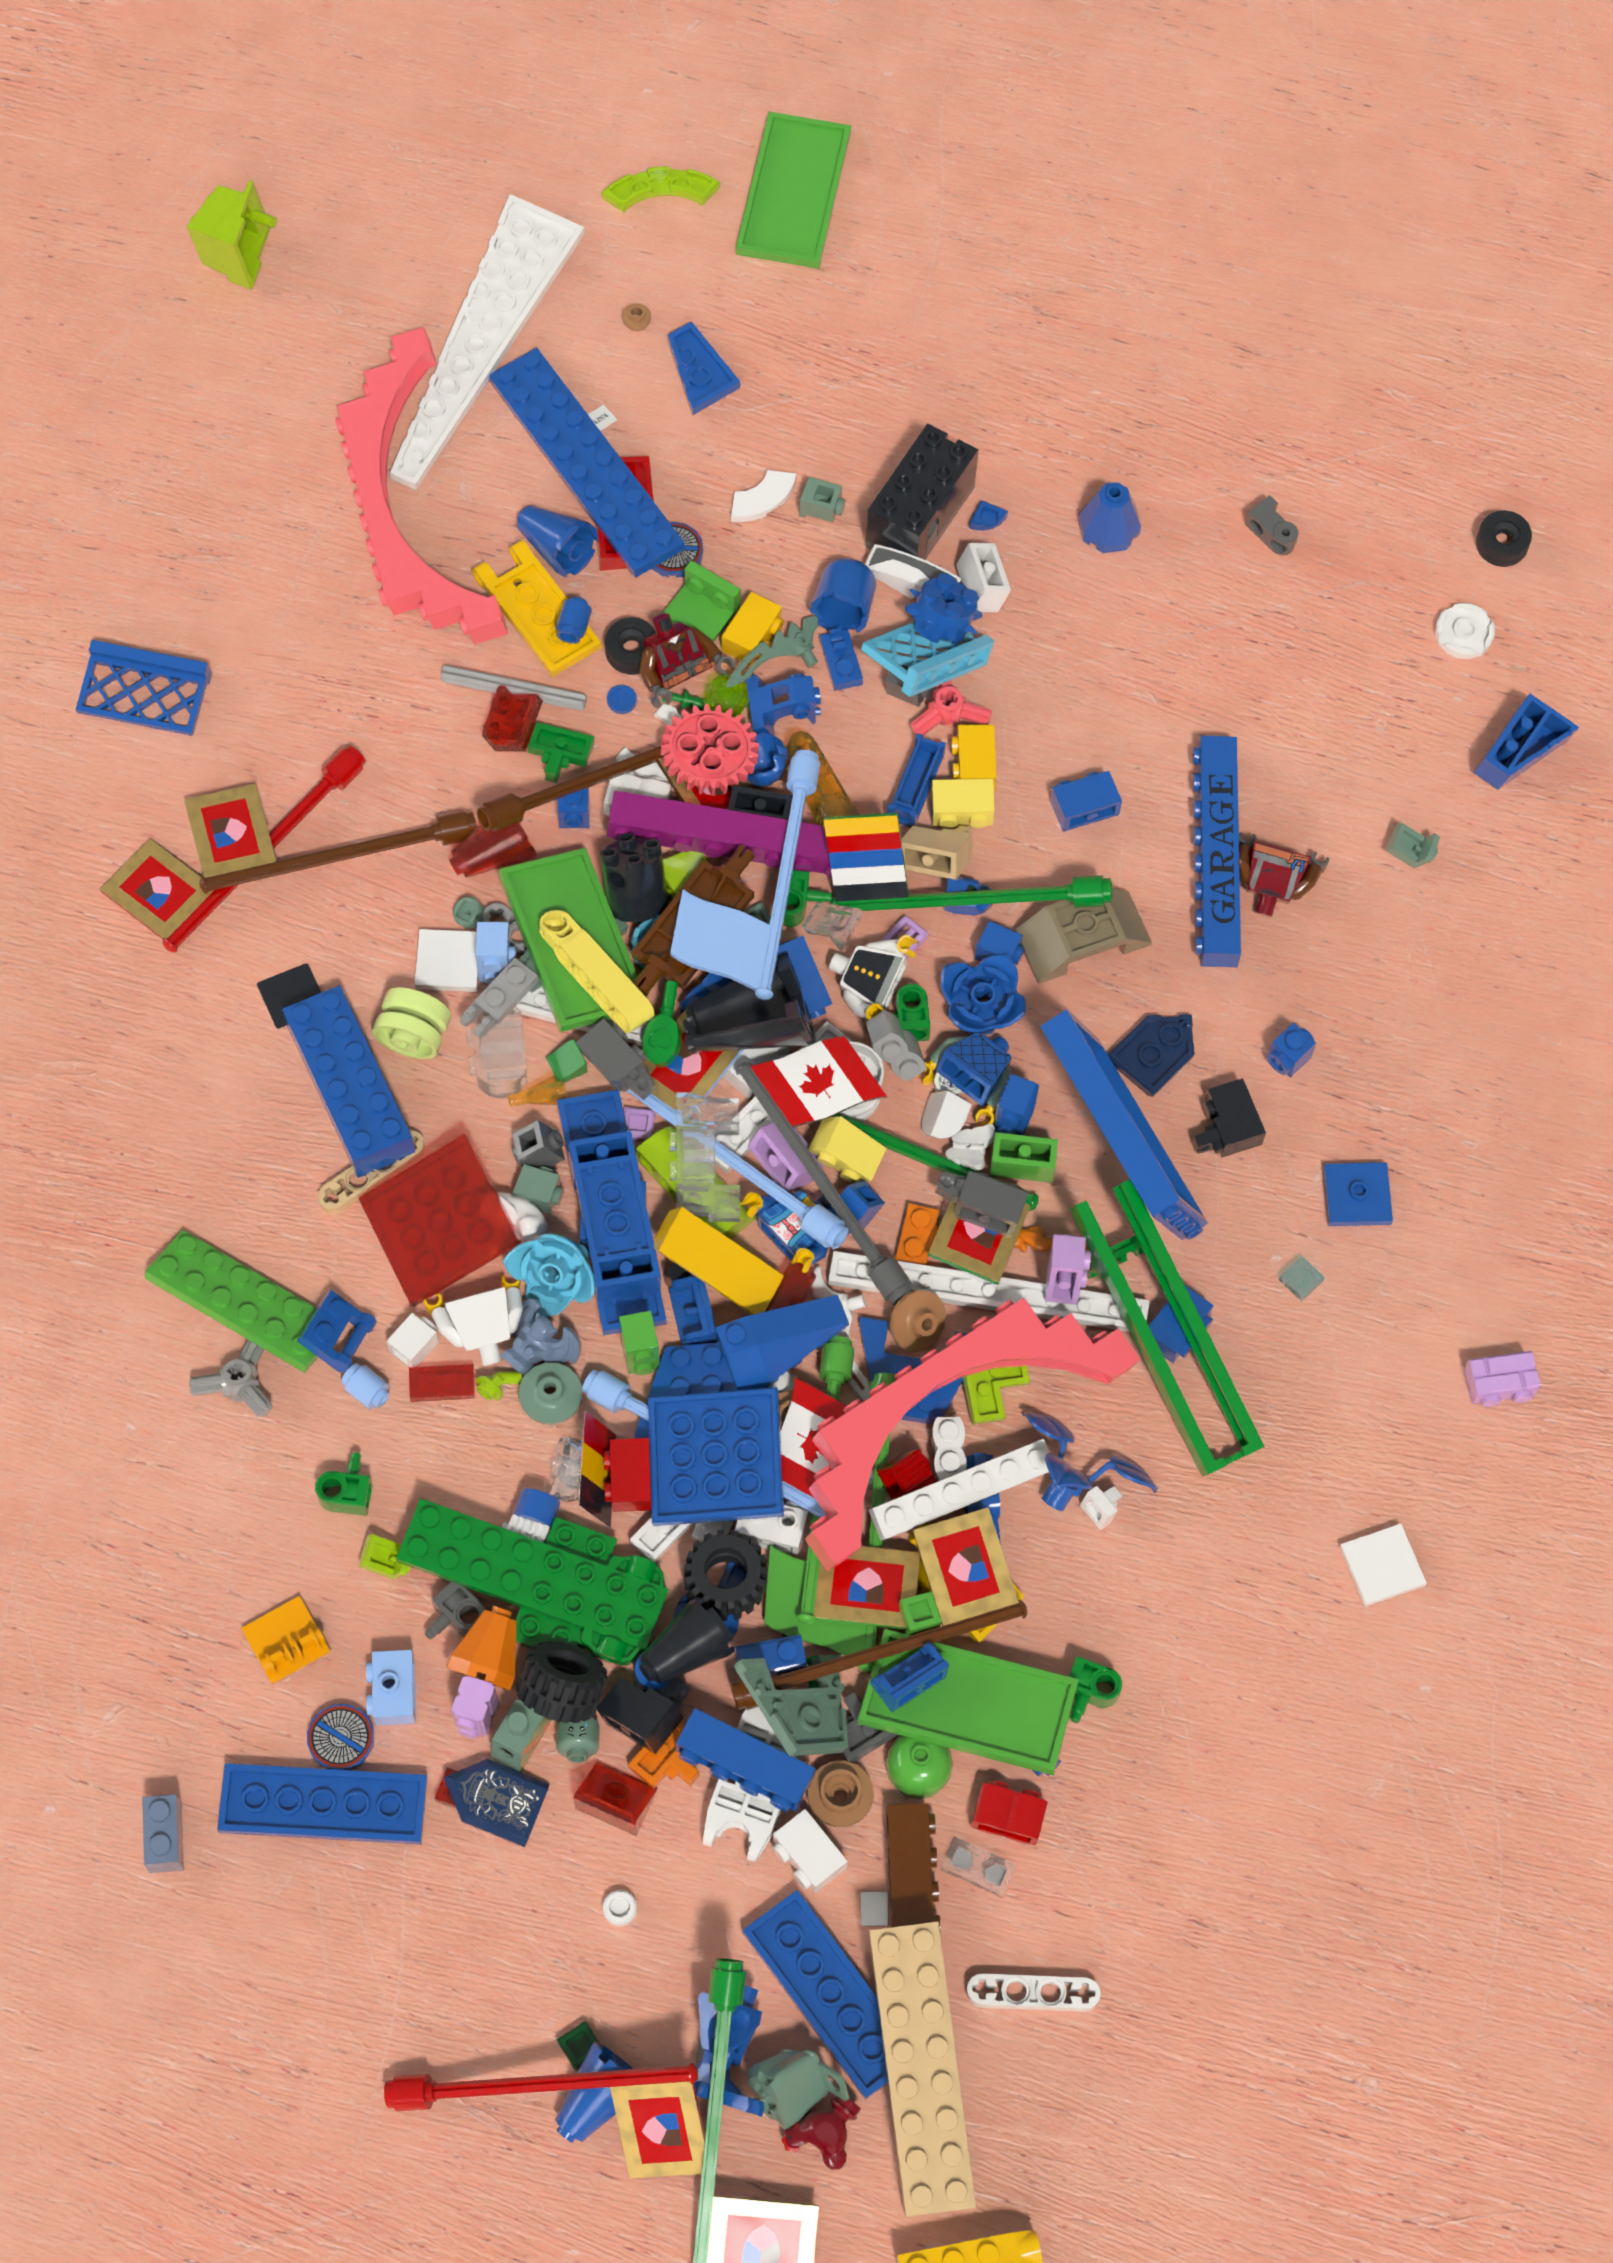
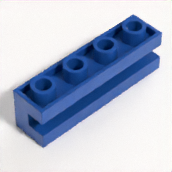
M694 1708L676 1742V1752L680 1753L679 1758L693 1766H697L700 1763L710 1768L709 1773L722 1781H727L730 1778L740 1783L739 1788L755 1797L761 1794L771 1799V1805L785 1812H788L789 1809L795 1812L798 1811L803 1801V1795L815 1777L816 1768Z

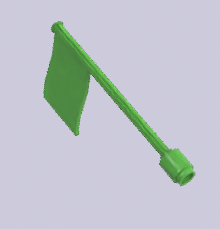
M875 1374L874 1381L870 1383V1391L883 1382L889 1386L896 1381L894 1377L896 1374ZM890 1433L874 1465L872 1508L885 1503L886 1488L876 1471L888 1463ZM871 1518L869 1547L882 1548L883 1540L880 1541ZM770 1545L765 1625L787 1637L801 1634L803 1642L831 1649L843 1656L876 1646L877 1626L817 1619L812 1624L799 1622L797 1615L801 1613L807 1561L787 1555ZM874 1662L858 1666V1669L862 1672L870 1673L873 1670Z

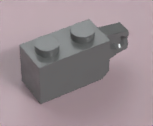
M603 1018L576 1042V1045L616 1090L619 1089V1091L626 1092L630 1089L641 1099L645 1100L657 1089V1086L648 1074L649 1069L644 1063L647 1059L646 1055L636 1044L630 1047L624 1041L628 1036L616 1023L610 1026Z
M970 1170L967 1177L943 1172L935 1191L936 1194L956 1204L954 1212L958 1219L1012 1238L1029 1194L1014 1184H1004L991 1179L987 1174L975 1173Z

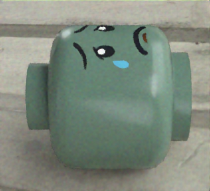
M591 1716L589 1720L580 1721V1723L557 1722L556 1749L568 1761L582 1763L598 1752L600 1725L594 1717Z

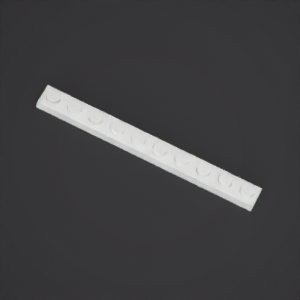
M833 1251L828 1285L880 1293L868 1276L872 1271L870 1268L872 1264L867 1256ZM898 1261L911 1280L913 1290H928L939 1296L942 1303L995 1311L1009 1300L1016 1303L1024 1298L1038 1318L1050 1320L1059 1315L1062 1319L1072 1313L1081 1325L1113 1330L1119 1328L1120 1331L1130 1332L1112 1294L1080 1290L1077 1305L1045 1302L1046 1284L1001 1277L999 1284L996 1285L965 1271ZM1135 1298L1147 1322L1149 1300Z

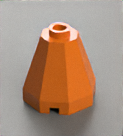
M496 1606L492 1607L491 1612L484 1610L449 1655L445 1668L510 1690L515 1678L517 1621L510 1619L512 1612Z

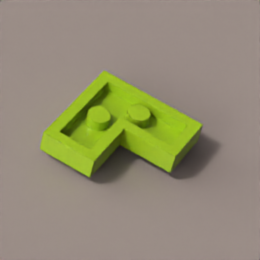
M1027 1366L994 1368L962 1377L972 1425L1003 1421L1006 1418L1000 1389L1028 1385L1030 1378Z

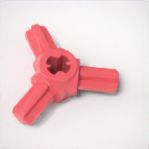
M950 680L935 686V691L932 693L933 701L928 704V710L911 723V728L916 735L921 734L924 736L938 724L950 725L955 722L959 723L960 719L979 725H988L992 711L966 702L967 697L962 696L958 688L952 686Z

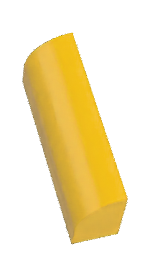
M683 1207L668 1212L654 1240V1249L752 1315L766 1311L784 1275Z

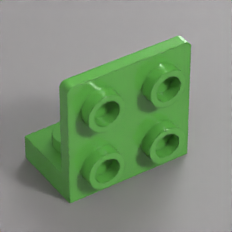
M691 560L685 568V585L662 614L668 613L673 624L681 622L687 626L696 627L714 642L741 608V589Z

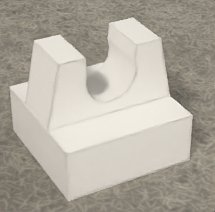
M1096 1486L1087 1492L1080 1507L1094 1524L1102 1530L1111 1523L1118 1510L1115 1507L1118 1505L1117 1501L1122 1498V1494L1115 1486L1104 1493Z

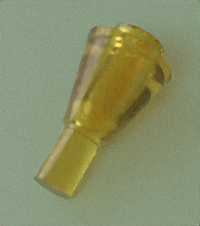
M553 1075L528 1088L527 1091L508 1095L510 1107L527 1103L557 1105V1100L567 1098L565 1083L563 1079L558 1080L557 1076Z

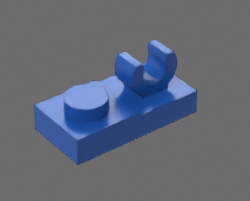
M836 628L829 630L828 634L820 635L819 641L833 690L863 685V677L849 630Z

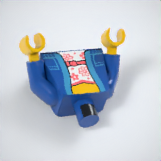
M798 1191L795 1194L788 1192L808 1207L821 1204L828 1210L831 1208V1204L824 1194L812 1201L803 1191ZM749 1192L740 1202V1205L746 1204L751 1207L746 1213L748 1217H753L757 1212H761L758 1214V1227L797 1269L803 1264L802 1272L807 1273L811 1265L825 1258L828 1247H824L802 1231L800 1217L770 1195L760 1196L757 1193Z

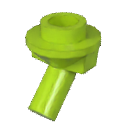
M497 1372L492 1376H478L476 1379L477 1391L489 1401L492 1399L501 1400L503 1397L502 1384H520L522 1374L519 1372Z

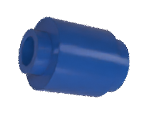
M572 597L563 602L556 625L557 637L563 642L577 644L585 636L592 613V608L586 600Z

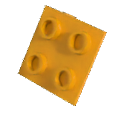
M300 1596L241 1628L272 1685L331 1652L320 1629L317 1628Z

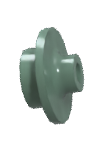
M543 1363L533 1367L524 1375L519 1385V1401L523 1411L532 1420L541 1424L556 1425L567 1421L577 1412L582 1402V1385L578 1376L569 1367L559 1363ZM547 1387H554L556 1389L553 1394L544 1392Z

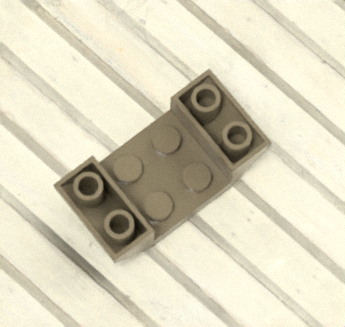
M1114 888L1112 903H1105V906L1075 908L1074 902L1062 900L1045 906L1015 929V932L1023 935L1021 947L1025 948V956L1038 984L1066 975L1069 963L1119 946L1124 955L1152 945V941L1129 891Z

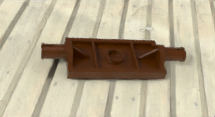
M739 845L726 864H721L720 866H713L703 860L634 948L632 958L645 965V968L632 983L642 991L645 997H647L660 977L668 981L677 982L678 987L683 990L698 971V969L676 960L670 954L683 889L702 900L742 912L755 897L754 891L740 881L741 873L751 860L755 858L754 853L750 849L744 852L745 846Z

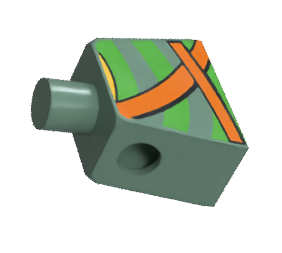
M516 1699L493 1736L491 1759L499 1764L522 1772L552 1720L534 1713L533 1707L529 1709L523 1704L524 1702ZM504 1749H506V1750H508L509 1752H511L512 1755L506 1753V1752L504 1751Z

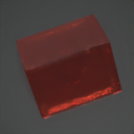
M597 1761L575 1792V1809L637 1836L658 1787L653 1789L646 1782Z

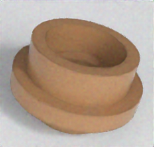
M631 304L623 311V322L632 331H642L651 321V312L643 304Z

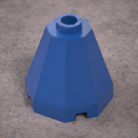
M1118 482L1106 483L1079 514L1078 522L1082 540L1090 545V542L1096 545V549L1102 553L1127 550L1132 540L1136 539L1141 531L1135 502L1128 488Z

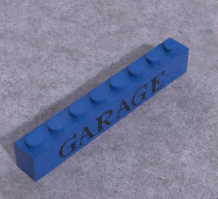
M1201 736L1199 746L1193 747L1192 754L1193 765H1198V773L1193 775V792H1198V800H1194L1193 818H1198L1199 827L1194 828L1193 836L1194 845H1199V854L1194 856V872L1199 873V882L1195 881L1194 899L1200 900V909L1195 910V927H1200V937L1195 939V955H1200V963L1203 967L1237 968L1241 956L1237 737Z

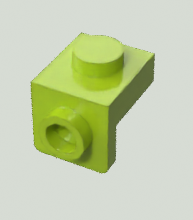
M374 1534L367 1536L358 1567L393 1580L404 1576L412 1568L396 1562L401 1544Z

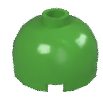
M902 1735L890 1747L886 1760L887 1776L891 1784L893 1783L895 1788L900 1790V1793L904 1796L915 1799H924L936 1795L950 1780L953 1767L949 1748Z

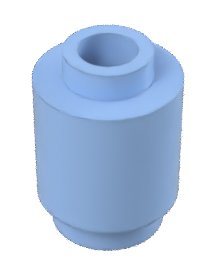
M353 1364L341 1379V1383L345 1386V1391L369 1410L374 1407L380 1408L390 1396L388 1392L390 1385L366 1365Z

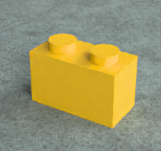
M750 592L722 635V652L742 661L761 642H766L770 646L769 641L778 630H782L784 625L782 606ZM758 654L748 665L752 666L761 655Z
M958 725L957 737H952L951 740L952 755H957L958 762L953 763V780L993 779V789L995 792L997 774L994 725Z

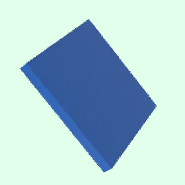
M778 1387L648 1397L653 1526L784 1517Z

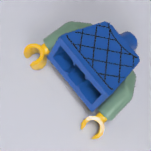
M979 1032L969 1037L948 1038L929 1057L931 1060L925 1063V1071H928L929 1074L924 1077L923 1085H929L934 1081L933 1071L937 1067L936 1072L981 1106L985 1102L988 1104L986 1109H981L977 1112L975 1124L978 1123L981 1116H987L990 1119L988 1124L993 1125L997 1103L1004 1091L1009 1076L1012 1075V1071L1008 1067L1012 1059L1011 1055L1007 1053L1009 1044L1002 1037H995L991 1041Z

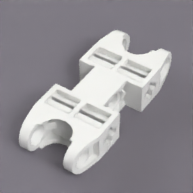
M759 1707L748 1711L745 1709L737 1729L788 1754ZM792 1756V1757H794V1758H796V1759L799 1760L801 1756ZM718 1779L707 1810L703 1845L712 1847L716 1836L720 1837L729 1828H739L746 1833L749 1839V1851L746 1860L756 1863L772 1838L781 1810L771 1805V1799L761 1794L755 1797L739 1788L740 1783L738 1782L732 1784Z

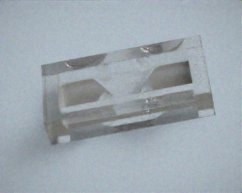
M954 1837L941 1870L1003 1898L1017 1864Z

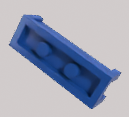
M917 734L915 748L892 804L889 803L886 813H898L899 824L909 828L916 826L932 787V780H935L944 758L945 742L940 741V743L923 738L921 734Z

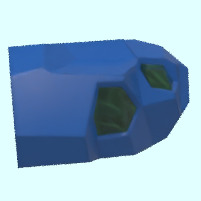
M959 876L956 880L948 878L946 893L991 889L979 883L978 880ZM993 904L945 906L944 910L954 914L976 916L985 913Z

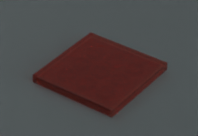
M465 1133L358 1198L410 1305L413 1307L422 1303L425 1298L426 1300L436 1293H439L522 1243L469 1136Z

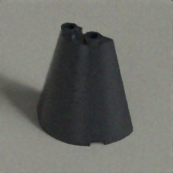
M788 952L777 956L771 990L773 997L771 999L761 1000L756 997L754 990L733 980L685 1006L687 1019L683 1020V1026L687 1034L685 1041L691 1054L696 1052L808 1046L816 1043L811 1015L807 1003L804 1001L802 988Z

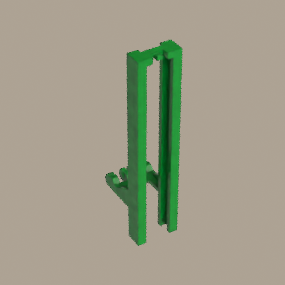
M1129 1179L1112 1188L1135 1236L1109 1247L1087 1200L1075 1205L1070 1210L1083 1237H1086V1243L1092 1253L1087 1277L1091 1279L1098 1276L1107 1283L1203 1477L1265 1446L1141 1196ZM1132 1252L1135 1256L1142 1253L1145 1254L1240 1446V1451L1226 1458L1214 1459L1119 1267L1120 1264L1128 1261L1127 1253Z

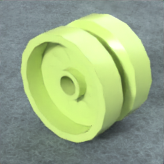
M398 987L390 989L382 1003L383 1013L377 1017L372 1029L374 1038L380 1044L398 1054L424 1060L434 1058L442 1043L440 1034L447 1030L450 1022L451 1011L445 1004L426 993L410 988Z

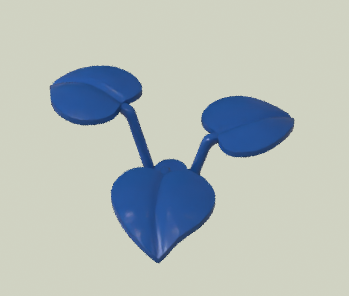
M1029 1411L1023 1413L1022 1416H1026L1039 1432L1056 1439L1060 1445L1058 1456L1049 1453L1045 1456V1462L1051 1475L1049 1478L1051 1482L1041 1498L1050 1507L1058 1511H1064L1072 1496L1078 1497L1083 1489H1091L1093 1486L1092 1482L1109 1469L1116 1470L1118 1474L1130 1481L1150 1487L1154 1493L1158 1490L1149 1475L1139 1465L1118 1455H1111L1110 1461L1105 1463L1090 1477H1087L1082 1471L1070 1466L1063 1459L1067 1442L1073 1443L1075 1440L1072 1432L1060 1421L1048 1415Z

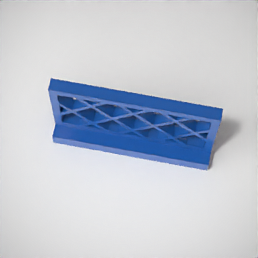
M91 640L89 647L91 655L75 709L77 713L189 736L194 735L207 684H210L212 671L208 663ZM96 665L108 666L113 674L98 683L94 677ZM130 671L138 672L142 680L126 688L120 677ZM158 677L167 678L171 686L155 694L149 683ZM117 679L124 691L108 699L102 688ZM187 683L198 684L196 694L184 700L178 689ZM146 685L153 697L137 705L131 694ZM98 690L106 701L96 708L85 706L88 696ZM175 691L181 703L166 711L160 699ZM128 696L135 708L125 714L117 713L112 705ZM157 702L163 714L153 720L145 718L141 711ZM186 708L190 714L188 725L174 724L171 716Z

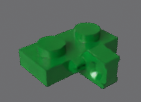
M536 722L528 745V753L542 756V763L547 764L544 771L546 773L545 780L557 783L562 768L568 769L570 764L587 766L595 740L594 736Z

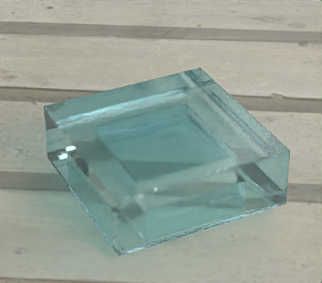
M1301 1256L1280 1276L1279 1281L1302 1302L1324 1281L1325 1277Z

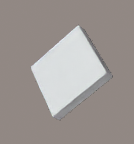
M419 929L415 989L477 992V932Z
M1402 1524L1343 1543L1339 1547L1364 1607L1422 1588L1427 1584Z

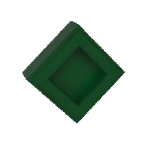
M586 2021L556 2039L575 2071L581 2067L594 2041L598 2042L600 2048L602 2047Z

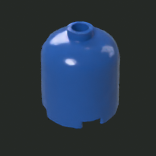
M851 558L834 560L825 567L810 608V613H814L818 617L819 626L828 631L836 628H842V630L856 629L857 633L866 627L876 589V579L872 570L864 563Z

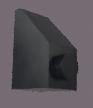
M733 785L728 810L789 820L793 795Z

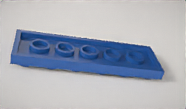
M225 1763L217 1831L227 1834L422 1845L428 1777L427 1775Z
M796 1890L744 1928L742 1933L859 2093L867 2100L888 2084L877 1996L799 1891Z

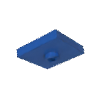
M1387 1163L1324 1164L1323 1173L1328 1226L1392 1224L1393 1217Z

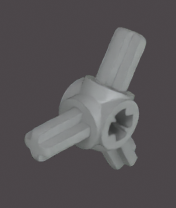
M248 1340L239 1358L229 1361L223 1368H220V1374L190 1378L191 1394L198 1396L223 1392V1397H228L237 1402H244L257 1417L267 1416L272 1409V1404L258 1389L259 1381L256 1379L258 1371L255 1368L265 1349Z

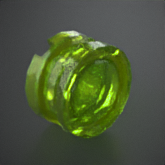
M731 675L717 676L713 679L704 695L703 706L708 704L710 710L715 711L717 705H721L722 713H726L731 708L733 718L741 715L749 702L747 686L741 682L732 687H727L726 683Z

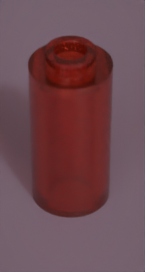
M788 1262L782 1274L784 1277L766 1311L803 1303L816 1279L813 1267L810 1266L808 1272L804 1273L802 1272L804 1266L802 1263L796 1262L792 1264Z

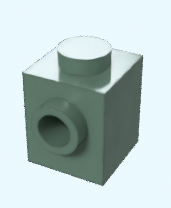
M523 1164L513 1190V1195L531 1201L541 1212L551 1215L554 1205H560L564 1193V1188L561 1187L560 1175L556 1174L554 1170L543 1166L535 1168Z

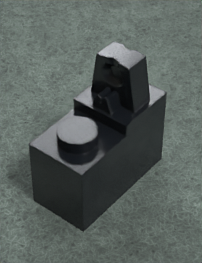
M1238 1079L1208 1089L1205 1101L1203 1102V1110L1207 1119H1212L1213 1122L1205 1127L1206 1132L1194 1136L1192 1143L1196 1153L1214 1150L1215 1154L1220 1153L1221 1158L1262 1145L1266 1131L1244 1079Z
M620 1677L598 1705L597 1711L608 1726L656 1754L684 1717L680 1710L684 1705L682 1702L690 1690L686 1683L678 1677L669 1680L662 1689L659 1688L657 1691L650 1687L646 1689L637 1681L631 1684Z

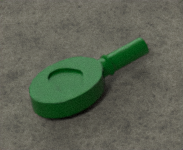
M666 981L662 1008H660L661 1013L651 1019L643 1036L644 1054L651 1063L658 1067L670 1065L679 1054L682 1044L680 1025L673 1019L678 983L674 981Z

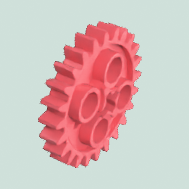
M705 704L704 711H700L696 705H693L692 714L683 709L681 719L673 716L672 725H666L665 735H662L660 755L664 756L663 766H669V776L678 774L677 784H681L684 781L688 782V791L694 786H698L699 794H702L705 788H709L711 795L715 794L716 788H720L726 794L728 785L731 787L733 785L738 786L739 780L746 783L748 774L754 773L755 764H757L759 756L757 754L759 750V743H756L757 734L750 732L751 723L742 725L743 715L733 718L731 708L726 713H722L721 705H717L715 711H711L708 704ZM706 729H707V730H711V731H713V732H710V733H709V732H705V731H703V730H706ZM732 747V748H735L736 750H728V749H726V748ZM689 748V749H692V750H694V751H690V752H689V751H685V750H683V749ZM708 766H713V767H715V768H717V769H713V770H712V769H708V768H706V767H708Z

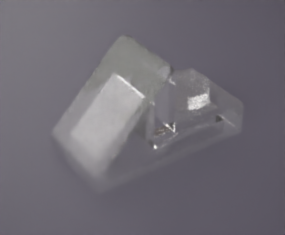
M817 902L802 924V927L808 934L830 937L838 949L843 951L856 932L863 911L859 908Z

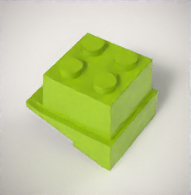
M249 180L244 192L217 185L211 195L206 198L205 203L196 215L190 219L187 228L202 264L227 275L229 282L251 290L255 285L262 265L260 256L270 227L274 228L278 220L277 217L265 213L254 183Z

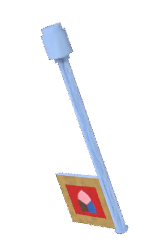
M685 1010L676 1021L682 1031L681 1049L676 1059L665 1067H658L648 1059L644 1061L649 1069L648 1074L657 1086V1089L645 1100L641 1099L630 1089L627 1092L799 1216L802 1222L801 1230L824 1247L838 1248L845 1241L849 1232L842 1219L821 1204H817L814 1207L806 1206L689 1121L743 1050L696 1052L691 1054L685 1041L687 1036L683 1026V1020L687 1019Z

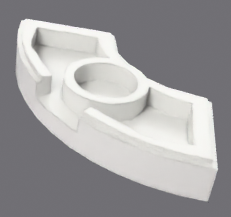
M767 470L764 480L756 487L747 491H735L731 522H748L761 519L778 506H782L794 489L796 473Z

